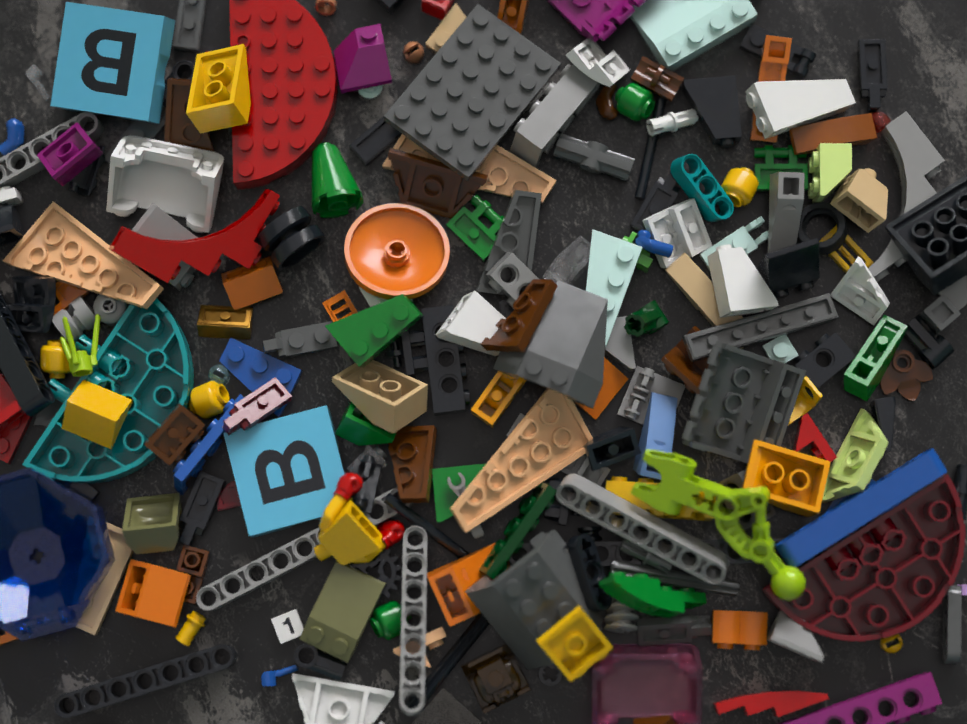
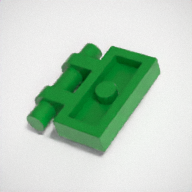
M764 145V148H754V158H764V164L754 165V175L759 182L756 192H770V174L776 172L805 173L804 191L808 190V164H797V158H806L807 154L794 155L792 145L787 147ZM773 158H787L788 164H774Z
M475 195L470 200V203L476 209L471 213L464 206L446 224V227L484 262L490 254L496 238L495 235L498 233L504 216L500 217L491 208L492 205L487 200L483 201L478 195ZM484 215L493 224L489 229L478 220L481 216Z

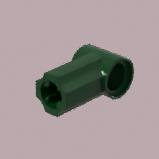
M653 300L638 311L627 316L624 329L628 335L632 334L636 337L646 333L651 335L666 326L669 321L657 302Z

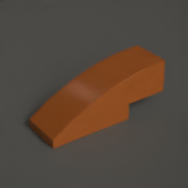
M871 113L825 120L789 130L794 155L812 153L820 143H849L855 146L868 144L877 138Z

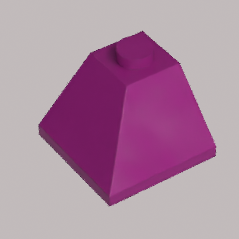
M380 24L354 29L334 50L341 93L392 83Z

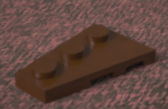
M168 78L164 142L215 152L210 133H200L186 114L192 80Z
M434 425L404 426L396 432L393 442L388 443L397 488L403 503H429L437 429Z

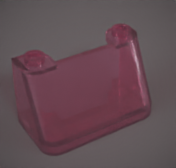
M611 644L613 648L609 651L608 655L591 665L592 724H618L619 717H653L669 715L677 724H701L702 664L699 649L696 646L690 644L639 646L638 644Z

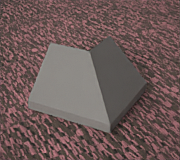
M780 610L767 632V641L812 661L822 662L824 656L812 632L793 621Z

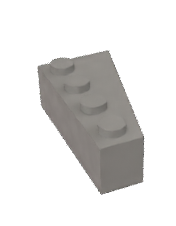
M568 64L563 69L558 83L552 82L544 93L546 97L542 101L537 100L529 110L530 116L526 120L522 118L513 130L516 134L509 152L535 168L539 165L542 152L544 151L548 154L554 146L553 144L559 136L557 132L564 133L574 119L572 114L578 115L599 88V82L584 74L574 64L572 66Z

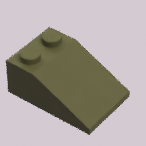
M336 561L299 639L348 663L358 647L386 583L347 564L341 565Z

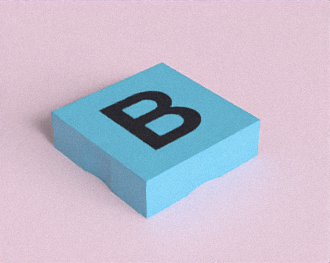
M66 2L50 106L160 124L165 91V69L170 58L175 20L162 15Z
M327 405L261 422L245 431L240 428L229 436L226 432L223 433L250 537L254 538L288 529L298 523L310 520H321L325 508L334 496L333 493L336 490L339 478L345 474L331 412Z

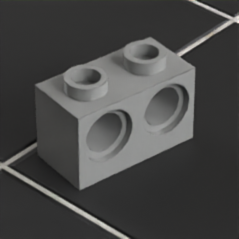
M507 252L486 274L490 279L488 284L497 293L502 291L509 298L506 302L512 308L513 303L519 297L520 289L523 286H528L533 279H539L513 252ZM505 267L512 271V278L508 282H504L500 276L501 271Z

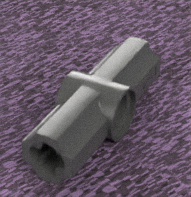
M562 133L553 156L579 164L580 168L595 174L602 172L625 181L628 180L635 160L629 156L611 151L606 145L599 142H585Z

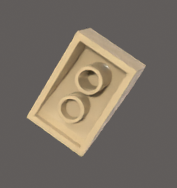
M372 360L365 367H359L354 363L332 377L333 384L372 424L393 434L427 412L428 384L375 360Z

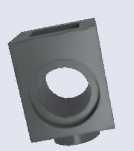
M944 294L919 314L936 334L961 315Z

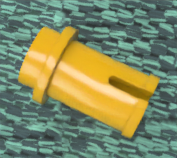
M194 610L191 614L186 615L188 619L175 636L179 642L186 646L191 645L200 628L206 625L204 623L206 618Z

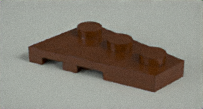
M533 279L513 303V312L506 319L501 318L495 325L498 328L491 339L486 337L480 345L487 351L524 352L558 285L550 279Z

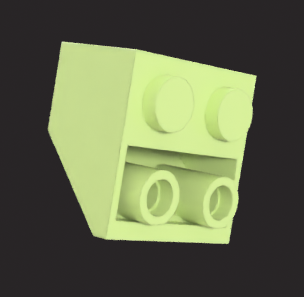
M820 143L816 150L812 152V157L808 158V173H812V183L808 185V198L812 199V204L823 202L849 175L852 170V144Z

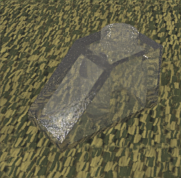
M580 235L555 258L542 277L553 280L555 283L559 280L572 285L589 266L591 243Z

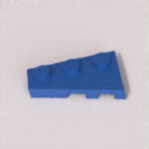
M231 337L219 360L251 392L276 377L292 395L303 372L301 369L268 354H264V352ZM287 404L274 412L279 418L282 416Z

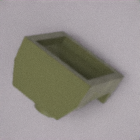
M180 493L127 498L122 532L126 544L136 554L173 551L175 549L179 536V517L182 514Z

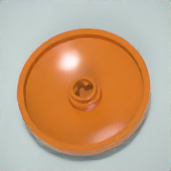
M383 204L367 210L353 222L345 238L344 259L350 276L363 290L382 299L389 300L401 294L406 295L409 299H413L426 294L441 281L449 263V240L441 224L428 212L408 204Z

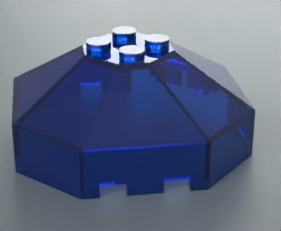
M33 468L0 475V628L21 641L76 627L115 561L103 508ZM36 548H38L39 552H44L45 557L41 558V563L37 564L36 560H31L30 558Z

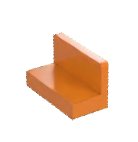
M271 256L259 260L255 266L251 265L250 269L242 266L221 274L223 285L234 310L283 292L274 264L271 261Z

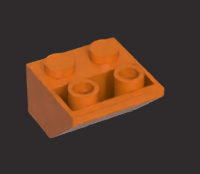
M130 559L115 612L177 627L191 575Z

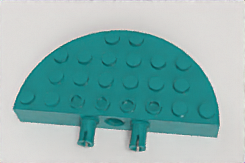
M157 298L148 309L131 304L128 306L102 346L98 344V365L92 367L93 373L82 376L73 390H70L55 378L49 382V384L57 388L56 391L50 387L55 399L63 404L22 465L53 479L70 483L95 484L125 477L148 465L158 457L144 443L179 403L189 410L188 403L194 385V369L189 344L182 328L168 308ZM83 334L79 337V340L87 344V347L76 342V350H85L91 356L92 340ZM83 379L133 400L112 450L62 429L66 402Z

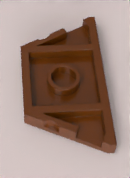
M390 148L388 152V158L391 160L394 169L395 184L399 188L398 194L401 204L412 205L426 212L450 219L486 183L488 175L475 172L467 181L442 162Z

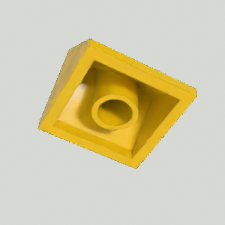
M83 379L66 402L62 429L112 450L133 400Z

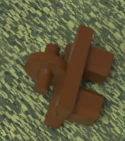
M643 56L630 80L672 102L684 77Z

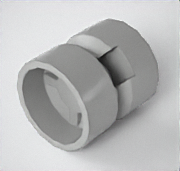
M81 295L69 303L68 310L61 309L53 315L52 322L66 340L67 337L62 318L67 317L74 343L83 335L84 330L91 331L94 328V311Z

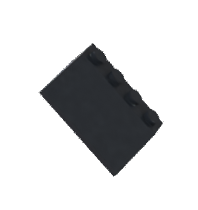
M967 175L885 225L886 231L918 279L933 295H936L967 275Z

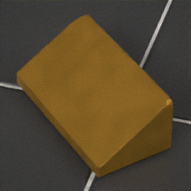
M201 305L197 322L199 337L227 339L231 337L233 339L249 340L252 331L253 307H243L234 310L232 306Z

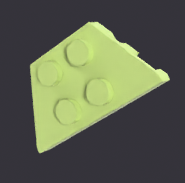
M862 408L836 455L837 458L834 459L829 468L822 503L863 491L870 482L879 460L884 455L889 442L872 415Z

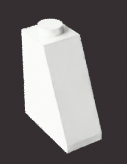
M731 244L716 247L715 252L707 256L720 318L763 313L779 306L777 299L742 247L732 248Z
M473 291L462 297L435 335L440 339L498 356L500 351H487L480 344L486 337L491 339L498 330L495 325L501 318H506L480 294Z

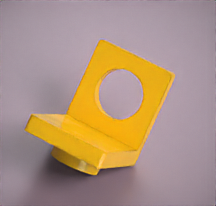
M807 376L803 379L788 426L811 411L823 397ZM805 386L811 390L813 397L807 393Z

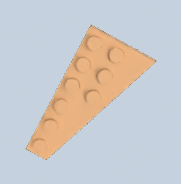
M403 134L393 147V149L439 161ZM498 145L476 171L488 175L486 183L478 190L512 197L514 190L542 193L540 204L544 203L556 184L554 178ZM387 157L382 167L394 170L391 160Z
M54 201L3 260L9 266L44 277H55L56 281L144 309H148L164 290L163 287L130 261L109 250L110 245Z
M547 388L452 505L450 510L463 532L467 533L586 454L584 445L592 440L593 437L574 402L568 399L566 395Z

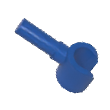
M296 664L281 670L264 672L261 675L262 686H276V677L298 671Z

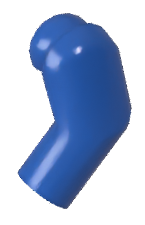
M15 118L8 120L6 124L7 140L0 145V152L4 156L17 149L24 142V126L22 122Z
M647 230L638 231L637 238H635L636 245L653 254L667 258L671 256L673 245L651 239L652 235Z

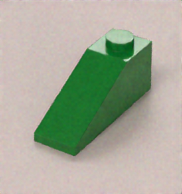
M883 315L845 372V391L865 401L869 400L883 378L908 329L907 325Z

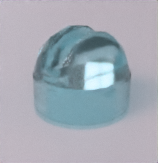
M218 364L209 370L208 377L210 381L226 385L230 380V372L224 365ZM214 370L224 374V379L214 375Z

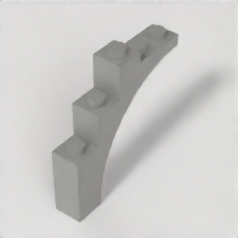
M907 111L887 124L881 131L893 152L899 168L902 186L899 217L937 194L927 179L930 180L941 172L939 167L945 161ZM891 238L887 248L868 269L876 282L889 274L887 270L893 264L899 267L906 262V259Z

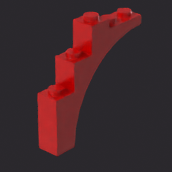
M265 189L254 206L240 219L220 231L200 238L161 240L138 234L121 226L108 249L166 283L170 279L174 280L181 270V266H179L181 261L207 276L211 272L215 273L222 262L220 259L221 255L250 269L251 265L255 266L262 255L260 250L263 246L254 242V240L266 227L264 223L269 215L272 216L279 206L277 200L280 195L272 190Z

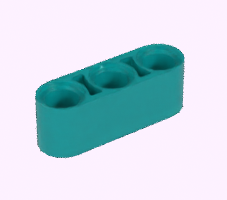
M687 154L675 159L671 163L672 176L689 199H695L699 212L704 219L709 222H717L727 219L733 214L734 206L731 199L697 155ZM684 162L689 166V173L684 169ZM700 183H702L705 188L704 194L700 191ZM715 204L720 208L719 215L715 211Z

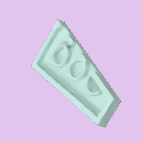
M592 229L586 291L608 299L606 347L642 247Z

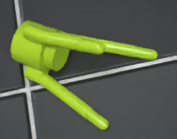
M95 315L91 356L85 350L76 351L68 319L63 317L62 321L68 344L63 336L60 337V341L69 363L70 372L74 377L90 375L93 373L92 367L98 365L97 348L100 315Z

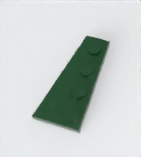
M539 484L532 489L534 491L527 499H522L518 506L520 509L519 516L509 520L504 529L506 537L504 540L499 539L495 543L479 569L485 575L495 579L496 576L499 577L508 566L507 560L512 553L516 554L521 549L524 543L522 539L527 532H532L539 523V515L553 504L555 500L554 494L557 490L549 484Z

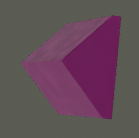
M76 122L39 152L37 156L53 179L64 186L100 157L103 152L80 124Z

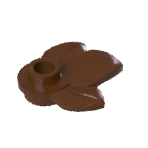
M897 350L880 381L881 390L885 395L897 390L905 399L915 401L920 393L921 382L933 380L932 370L926 362L916 360L911 352ZM898 359H904L906 361L905 368H900L898 366Z

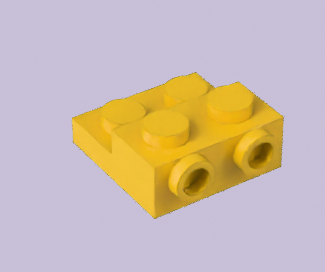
M577 606L536 640L570 682L575 678L583 676L591 665L596 661L604 659L613 648L580 606Z

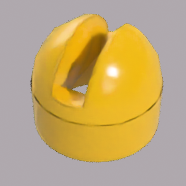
M899 634L880 638V646L887 653H896L902 648L903 640ZM898 638V643L887 648V642Z

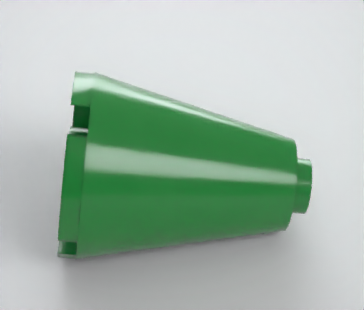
M329 142L320 143L312 151L311 207L313 214L316 215V212H318L322 218L345 216L349 214L348 209L355 206L357 210L362 206L363 195L337 146Z

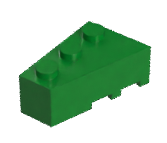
M401 294L330 323L325 327L359 367H365L424 315L406 295Z

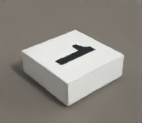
M297 609L271 619L280 644L301 636L304 626Z

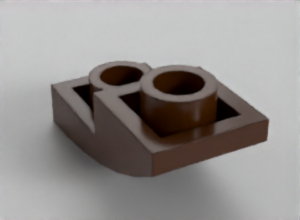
M183 545L176 571L191 575L184 603L196 606V595L202 588L210 552Z

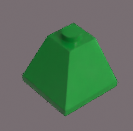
M350 401L335 435L358 446L392 443L396 432L393 434L372 424Z

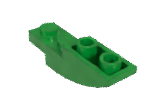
M613 572L609 574L608 578L599 581V587L620 603L634 610L657 617L672 618L685 613V609H693L707 604L706 593L695 592L694 588H682L674 591L670 586L660 587V579L649 578L648 574H635L630 577L626 576L625 572Z

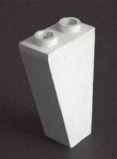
M846 79L760 81L752 84L745 91L747 104L753 109L757 128L763 133L765 139L787 132L791 128L807 125L844 112L856 103Z

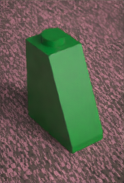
M486 464L436 468L432 470L436 520L438 524L454 517L450 508L458 499V496L448 486L447 477H450L452 485L457 486L461 483V478L458 475V472H460L465 477L467 488Z

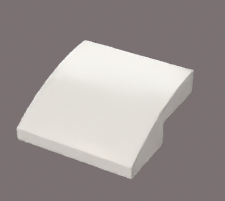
M588 38L566 54L568 59L584 74L608 87L612 86L630 71L614 50L606 56L597 43Z
M694 198L673 205L642 220L645 229L652 235L651 239L673 245V252L669 258L656 254L661 268L670 266L683 253L693 257L712 247Z

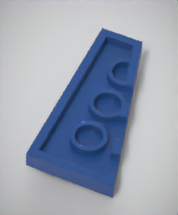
M241 394L236 400L230 399L223 409V416L219 420L214 419L206 430L208 434L203 440L198 439L191 447V455L187 460L182 459L173 470L175 473L174 490L182 496L188 490L186 482L191 476L197 478L199 472L203 470L202 467L205 464L206 460L204 458L206 455L209 457L213 456L222 442L220 437L225 432L222 429L223 421L231 416L229 411L234 408V404L244 398Z

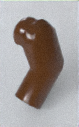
M615 84L610 87L604 85L596 98L599 114L607 120L615 119L618 114L617 108L614 107L611 100L617 89Z

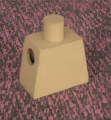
M870 168L858 169L847 177L830 203L867 233L886 220L888 202L887 187L876 179V172Z

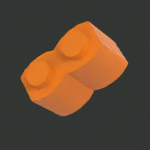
M712 610L711 642L717 643V648L733 649V644H744L745 650H760V645H767L768 612Z

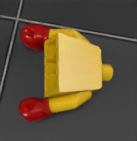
M345 473L339 478L336 490L333 493L334 496L325 508L320 520V533L318 537L320 544L314 547V552L321 561L333 556L341 565L351 562L368 563L384 549H388L390 546L401 541L404 536L405 527L402 522L388 520L380 523L376 528L352 502L350 497L358 493L363 486L361 476L356 473Z

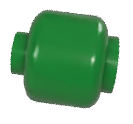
M630 83L625 87H621L615 96L617 111L633 121L647 119L655 107L653 93L636 83Z
M389 601L374 609L372 618H370V624L378 638L383 637L385 640H392L401 635V605L397 601ZM409 615V616L406 618V622H407L408 625H409V620L412 619L411 615Z

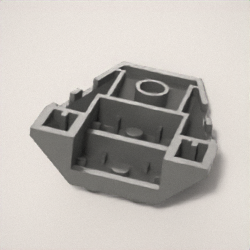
M558 280L556 282L558 287L552 300L548 304L524 352L500 351L493 369L517 379L520 377L566 395L568 399L593 409L603 385L608 299Z

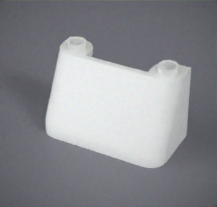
M134 135L125 136L120 140L110 157L106 212L126 217L135 212L137 207L148 209L154 203L167 214L186 217V225L192 231L209 233L214 218L224 157L219 153Z

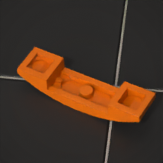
M772 35L765 36L757 82L785 81L792 38ZM753 112L750 139L776 143L778 135L765 139L763 133L758 130L756 116Z

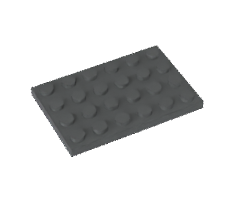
M477 4L387 111L383 120L468 181L559 70L561 63Z

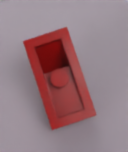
M806 413L800 417L793 451L797 452L810 443L812 446L810 452L813 457L830 462L836 459L837 456L809 414Z

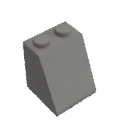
M154 203L151 204L132 229V231L138 234L161 240L198 238ZM182 261L179 264L181 266L179 274L174 280L170 279L168 282L179 291L182 287L186 288L194 278L193 273L196 270Z

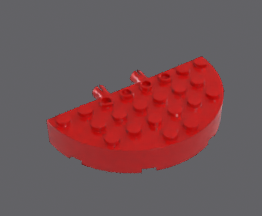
M229 0L230 47L244 44L246 47L251 99L248 124L232 127L233 183L237 190L271 183L270 181L276 180L283 175L286 176L300 167L310 158L312 151L325 138L332 117L335 114L338 99V78L330 46L314 17L296 0Z

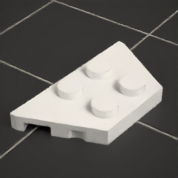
M296 673L292 674V680L296 687L305 724H374L395 695V691Z

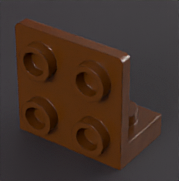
M694 326L687 334H691L701 330L697 326ZM682 339L661 361L664 363L666 370L673 375H677L690 392L699 395L700 390L698 388L704 370L708 369L709 366L707 363L708 358L691 363Z
M179 403L144 445L170 466L173 462L178 463L186 454L185 448L191 441L195 443L204 433L202 428L205 424Z

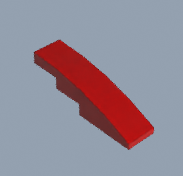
M798 690L764 691L713 703L716 714H722L742 706L747 716L771 708L774 716L780 717L829 698L826 693Z

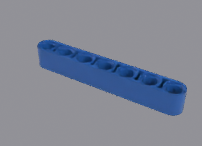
M930 448L775 545V548L787 566L797 567L947 472V469L935 450Z

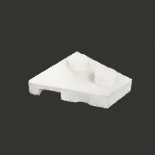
M859 256L830 295L872 325H875L890 304L886 295Z

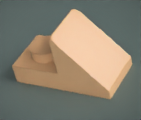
M443 626L426 634V646H428L429 650L444 644L442 638L447 637ZM414 641L407 643L405 646L406 651L410 654H416L421 649L420 645ZM399 646L393 649L394 653L400 656ZM425 653V666L431 668L432 666Z

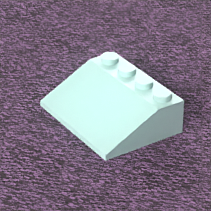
M647 0L640 8L635 5L633 6L635 12L630 18L659 64L665 66L670 71H674L746 29L751 23L754 24L758 13L749 0Z

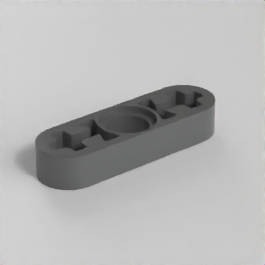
M959 585L950 586L943 597L942 657L944 664H959L961 659L962 591Z

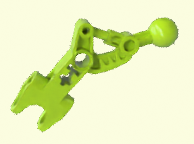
M651 449L645 451L642 460L659 471L661 483L651 485L636 482L631 494L652 508L670 515H679L682 505H686L715 517L716 527L724 539L741 556L758 563H763L771 573V587L776 596L790 601L798 598L804 592L806 582L803 573L796 567L785 566L774 552L775 545L770 537V524L766 522V505L770 498L768 488L759 486L731 489L693 475L697 463L688 457L677 453ZM700 491L705 493L704 499L700 498ZM714 496H717L718 498L715 504L712 503L714 500ZM722 501H731L735 508L726 509L722 505ZM755 511L756 522L752 524L753 538H750L744 532L738 520L741 515Z

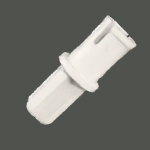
M694 109L678 113L671 111L665 116L647 120L646 123L651 124L646 125L647 131L651 136L666 131L676 132L678 128L695 124L698 121V116Z

